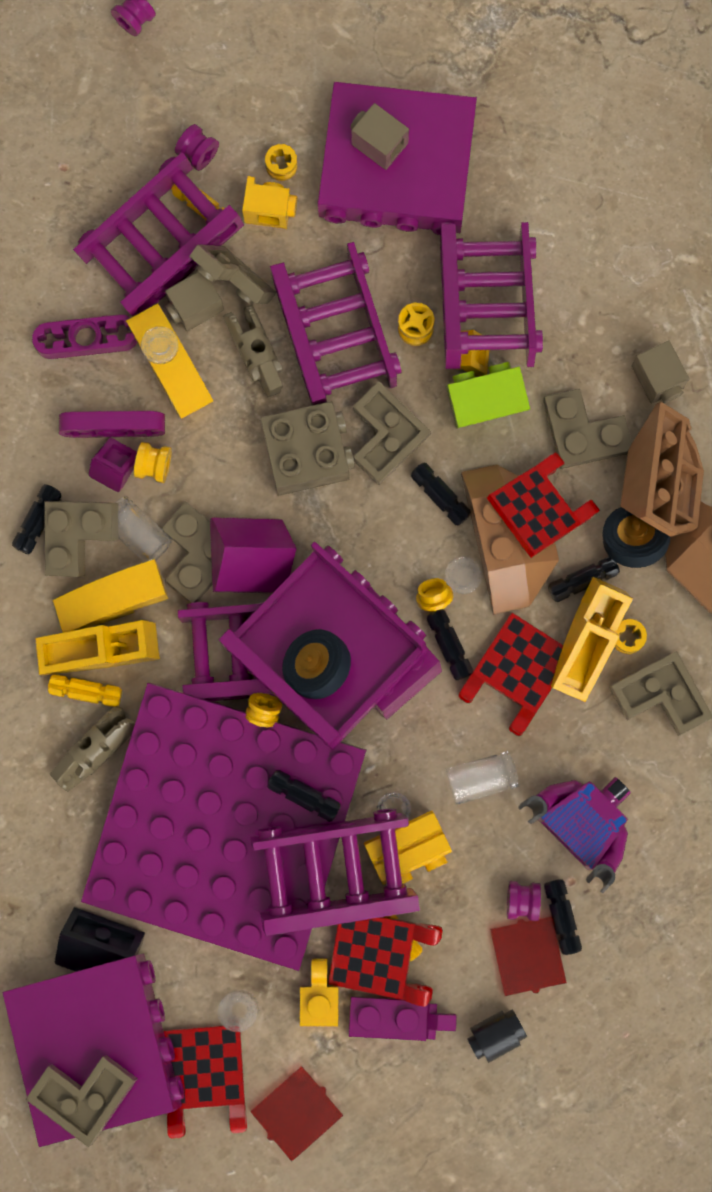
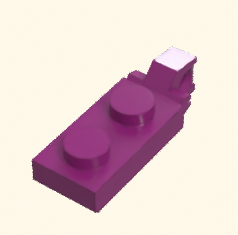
M351 996L349 1037L426 1041V1039L436 1040V1031H456L457 1015L437 1013V1004L429 1003L423 1007L400 999Z

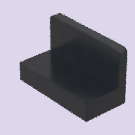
M74 907L60 933L54 962L58 966L77 972L132 957L138 954L143 944L145 932Z

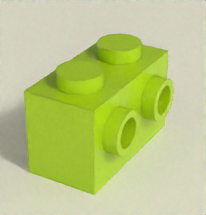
M505 362L488 367L489 374L476 378L474 371L452 376L454 383L448 384L446 388L456 429L531 410L520 366L511 368L510 362Z

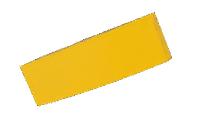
M158 303L126 320L152 370L181 419L213 402L204 382Z
M153 559L81 586L54 599L53 603L62 632L64 633L100 625L135 613L134 610L169 598L158 564Z
M596 577L592 578L565 639L552 680V688L586 702L620 637L616 631L633 600L626 591Z
M145 620L114 626L100 625L35 638L39 675L95 670L160 659L156 623Z

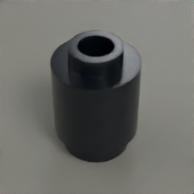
M512 1009L505 1014L503 1011H500L471 1027L470 1030L473 1036L467 1038L477 1059L479 1060L485 1056L487 1062L490 1063L521 1046L520 1041L527 1038V1035Z

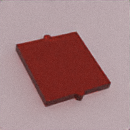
M552 916L541 918L539 921L525 922L523 919H519L517 924L490 929L504 996L527 991L538 993L541 988L567 983Z
M303 1066L297 1069L250 1111L268 1132L267 1139L270 1141L274 1140L291 1161L297 1158L343 1117L340 1110L325 1094L326 1088L324 1086L320 1087Z

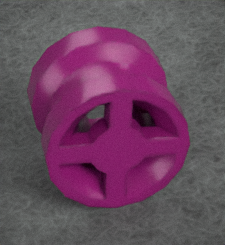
M125 0L121 5H115L111 9V14L116 22L133 36H138L142 31V25L146 21H152L156 16L153 7L147 0Z
M193 124L181 135L174 150L177 155L182 152L191 161V166L200 171L214 158L219 148V141L213 137H206L203 134V129Z
M509 881L507 919L515 920L519 916L527 917L530 921H539L541 884L532 882L529 886H522L517 881Z

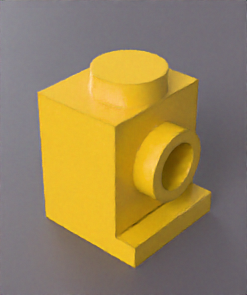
M248 176L242 209L244 223L287 229L289 217H295L298 196L290 195V189L284 188L279 183L265 182L263 185L256 184L255 177Z

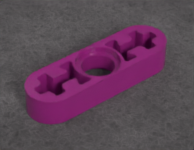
M127 315L47 322L39 325L32 335V343L39 355L46 359L123 352L132 349L138 342L126 320L131 318ZM122 325L126 327L127 331H131V333L125 335V340L119 341L117 335H106L108 343H103V334L100 327H105L107 334L117 333L119 326ZM84 328H90L96 332L94 342L88 346H82L76 342L77 333ZM64 331H69L68 338L72 346L67 347L64 340L53 342V348L47 349L46 345L41 341L47 340V334L53 333L55 339H65Z
M89 411L59 414V435L64 437H157L165 434V414L157 411Z

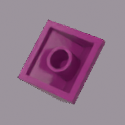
M210 518L213 592L273 593L290 576L297 548L282 519Z

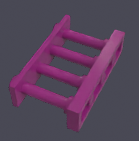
M182 152L176 158L171 157L161 165L159 173L98 228L84 233L79 239L78 245L73 249L86 264L95 257L125 291V298L120 303L132 316L156 305L166 296L165 290L183 281L196 269L198 264L189 256L197 245L222 246L244 226L240 216L230 205L224 210H217L188 178L187 174L193 167ZM174 184L207 219L206 226L197 234H190L159 200ZM148 209L179 242V250L169 259L167 257L163 258L132 224ZM121 233L152 267V274L142 283L135 282L105 248Z
M521 222L519 241L463 242V238L456 239V224H441L440 258L445 369H460L461 354H468V350L526 349L527 367H534L536 353L543 351L542 330H536L531 259H536V237H529V223ZM520 256V271L465 273L464 269H458L457 261H463V257ZM466 287H522L523 303L466 304V300H459V291H465ZM524 318L525 334L468 335V332H461L460 323L466 322L467 319Z
M354 242L347 243V256L349 260L296 276L294 272L287 273L284 262L270 266L274 287L311 406L327 403L326 396L332 394L331 390L384 374L389 388L397 387V374L402 373L396 352L389 353L365 278V274L369 273L364 252L357 253ZM347 275H354L359 291L358 294L307 309L305 306L298 307L294 295L299 294L300 289ZM364 307L370 327L320 342H316L315 339L308 340L305 328L311 327L310 323ZM375 341L380 361L327 376L326 373L319 375L315 362L320 361L321 356Z
M196 602L187 604V610H178L179 620L182 623L191 622L195 670V678L191 679L192 684L182 685L183 693L211 702L249 699L250 695L254 693H266L276 697L258 679H252L251 674H247V669L232 655V675H229V681L214 682V677H210L206 621L229 619V629L235 633L244 623L243 618H249L263 603L209 608V603Z
M389 808L374 811V817L287 831H282L280 826L265 827L258 830V835L250 836L251 846L254 851L265 850L272 905L268 907L269 911L260 912L265 936L420 911L418 895L412 888H407L406 885L402 884L395 833L396 828L409 826L408 818L403 813H397L396 809ZM380 831L387 886L383 888V893L369 895L368 891L364 890L357 834ZM341 837L349 893L345 894L346 899L330 901V897H327L325 893L319 840ZM303 843L311 899L307 900V905L292 907V904L287 902L280 847Z

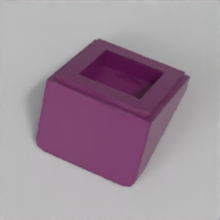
M110 437L91 459L88 474L99 483L116 492H120L134 470L137 451Z

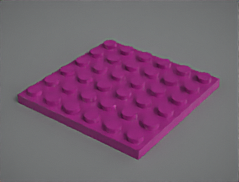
M147 683L81 902L299 971L312 929L265 936L260 912L269 911L268 907L272 905L265 850L254 851L251 846L250 836L258 835V830L265 827L280 826L282 831L344 822L367 749L340 742L332 750L315 733L275 722L273 727H259L250 723L245 718L246 713L244 711L160 685ZM281 770L290 775L289 779L293 781L297 779L323 793L322 797H330L338 801L341 806L335 819L332 822H328L317 816L318 812L315 810L310 812L286 799L284 793L279 795L268 789L267 784L273 772ZM340 837L319 840L325 886ZM303 843L281 846L280 851L287 902L291 903L292 907L307 905V900L311 898Z

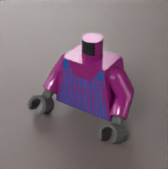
M614 777L601 791L590 781L584 785L577 780L552 784L537 795L529 797L518 806L519 810L525 806L530 807L533 811V818L528 823L532 824L539 820L587 870H593L586 878L588 883L595 877L600 878L603 882V888L600 890L601 893H604L614 883L615 872L623 859L628 837L627 829L624 826L628 819L617 807L631 794L630 790L618 778Z

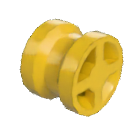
M416 302L407 304L401 310L398 319V333L405 343L411 346H420L430 340L433 335L435 320L432 310L427 305ZM411 327L417 328L418 331H417V330H413V329H410V330H409V328H411Z
M142 441L135 459L134 477L143 479L148 476L153 477L156 482L165 483L169 473L172 448L163 446L158 449L152 447L150 443Z

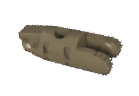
M249 305L244 308V314L251 330L243 333L237 318L232 312L224 314L223 319L252 381H259L268 398L281 392L283 385L278 373L282 371V367L254 306Z
M114 706L67 751L68 753L50 773V776L65 791L69 792L86 777L92 775L132 735L135 722L130 718L126 719V714L120 706Z

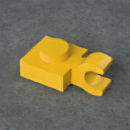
M312 958V986H300V1026L338 1027L339 986H327V958Z

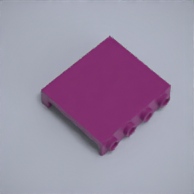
M334 82L318 198L319 217L335 224L345 223L347 220L360 222L363 226L371 228L381 227L382 225L396 226L397 229L406 232L426 229L432 230L437 235L441 234V224H456V233H461L477 97ZM374 103L409 128L407 146L387 170L383 169L352 145V129L350 127L353 120L361 111L367 112Z
M314 541L311 544L313 549L311 555L235 633L228 629L218 640L233 657L333 750L419 661L428 649L423 641L426 634L414 622L409 620L405 624L395 615L399 610L390 600L383 595L377 599L368 590L371 586L370 583L359 572L354 570L350 574L340 565L344 560L333 548L327 545L323 549ZM315 629L334 633L346 644L351 656L350 671L343 685L336 692L322 699H308L297 694L286 683L282 671L283 659L291 643L303 633Z
M144 953L2 992L27 1096L48 1066L53 1064L79 1085L83 1086L101 1058L107 1055L138 1079L103 1130L174 1112L182 1106L181 1099H184L183 1084L181 1078L178 1075H174L171 1063L175 1059L174 1047L170 1037H165L161 1022L165 1021V1011L159 998L155 999L152 983L156 981L155 971L151 961H146ZM28 1102L39 1147L75 1138Z

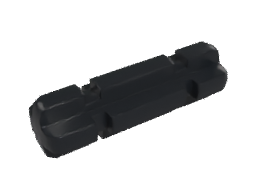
M421 463L412 471V479L419 486L423 485L425 487L424 492L443 512H448L447 517L455 525L458 526L469 518L471 514L470 509L462 501L460 503L457 501L458 496L439 476H434L433 469L427 463Z
M47 484L41 487L37 495L39 497L38 502H33L21 525L22 532H17L12 542V546L16 550L24 554L32 553L37 543L35 541L36 536L40 537L45 528V501H59L61 498V492L55 487Z
M604 558L598 562V565L593 563L567 575L565 580L560 578L551 582L548 586L549 592L555 602H560L569 598L571 593L575 595L586 590L593 577L600 580H609L617 576L620 572L619 566L612 558Z
M440 609L430 613L427 616L428 624L431 630L436 632L435 639L446 662L451 664L450 671L454 679L462 680L473 673V668L468 658L465 659L463 656L465 651L453 626H449L450 619L446 611Z
M281 770L273 772L267 784L268 789L279 795L284 793L286 799L310 812L315 810L318 812L317 816L328 822H332L335 819L341 806L338 801L330 797H322L323 793L297 779L294 781L289 779L290 775Z
M557 879L546 882L544 889L547 899L551 900L549 908L556 934H560L561 939L558 942L561 953L563 955L578 953L582 951V945L579 935L575 934L577 926L570 900H566L565 895L568 892L565 881Z

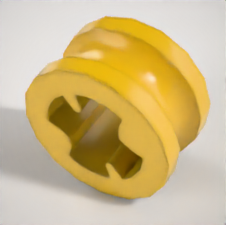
M277 144L267 151L265 164L268 174L278 181H286L295 175L297 171V155L290 146ZM284 156V160L291 161V163L286 162V168L279 169L278 164H272V162L277 163L276 157Z
M634 619L621 621L616 631L618 635H621L625 632L626 627L633 628L632 633L636 631L639 639L632 643V647L625 645L626 640L621 642L620 638L618 639L614 647L622 654L630 655L636 653L646 643V629L642 623Z
M266 693L250 695L248 700L249 707L245 711V718L250 723L259 727H273L274 723H277L279 720L278 714L282 709L281 701Z

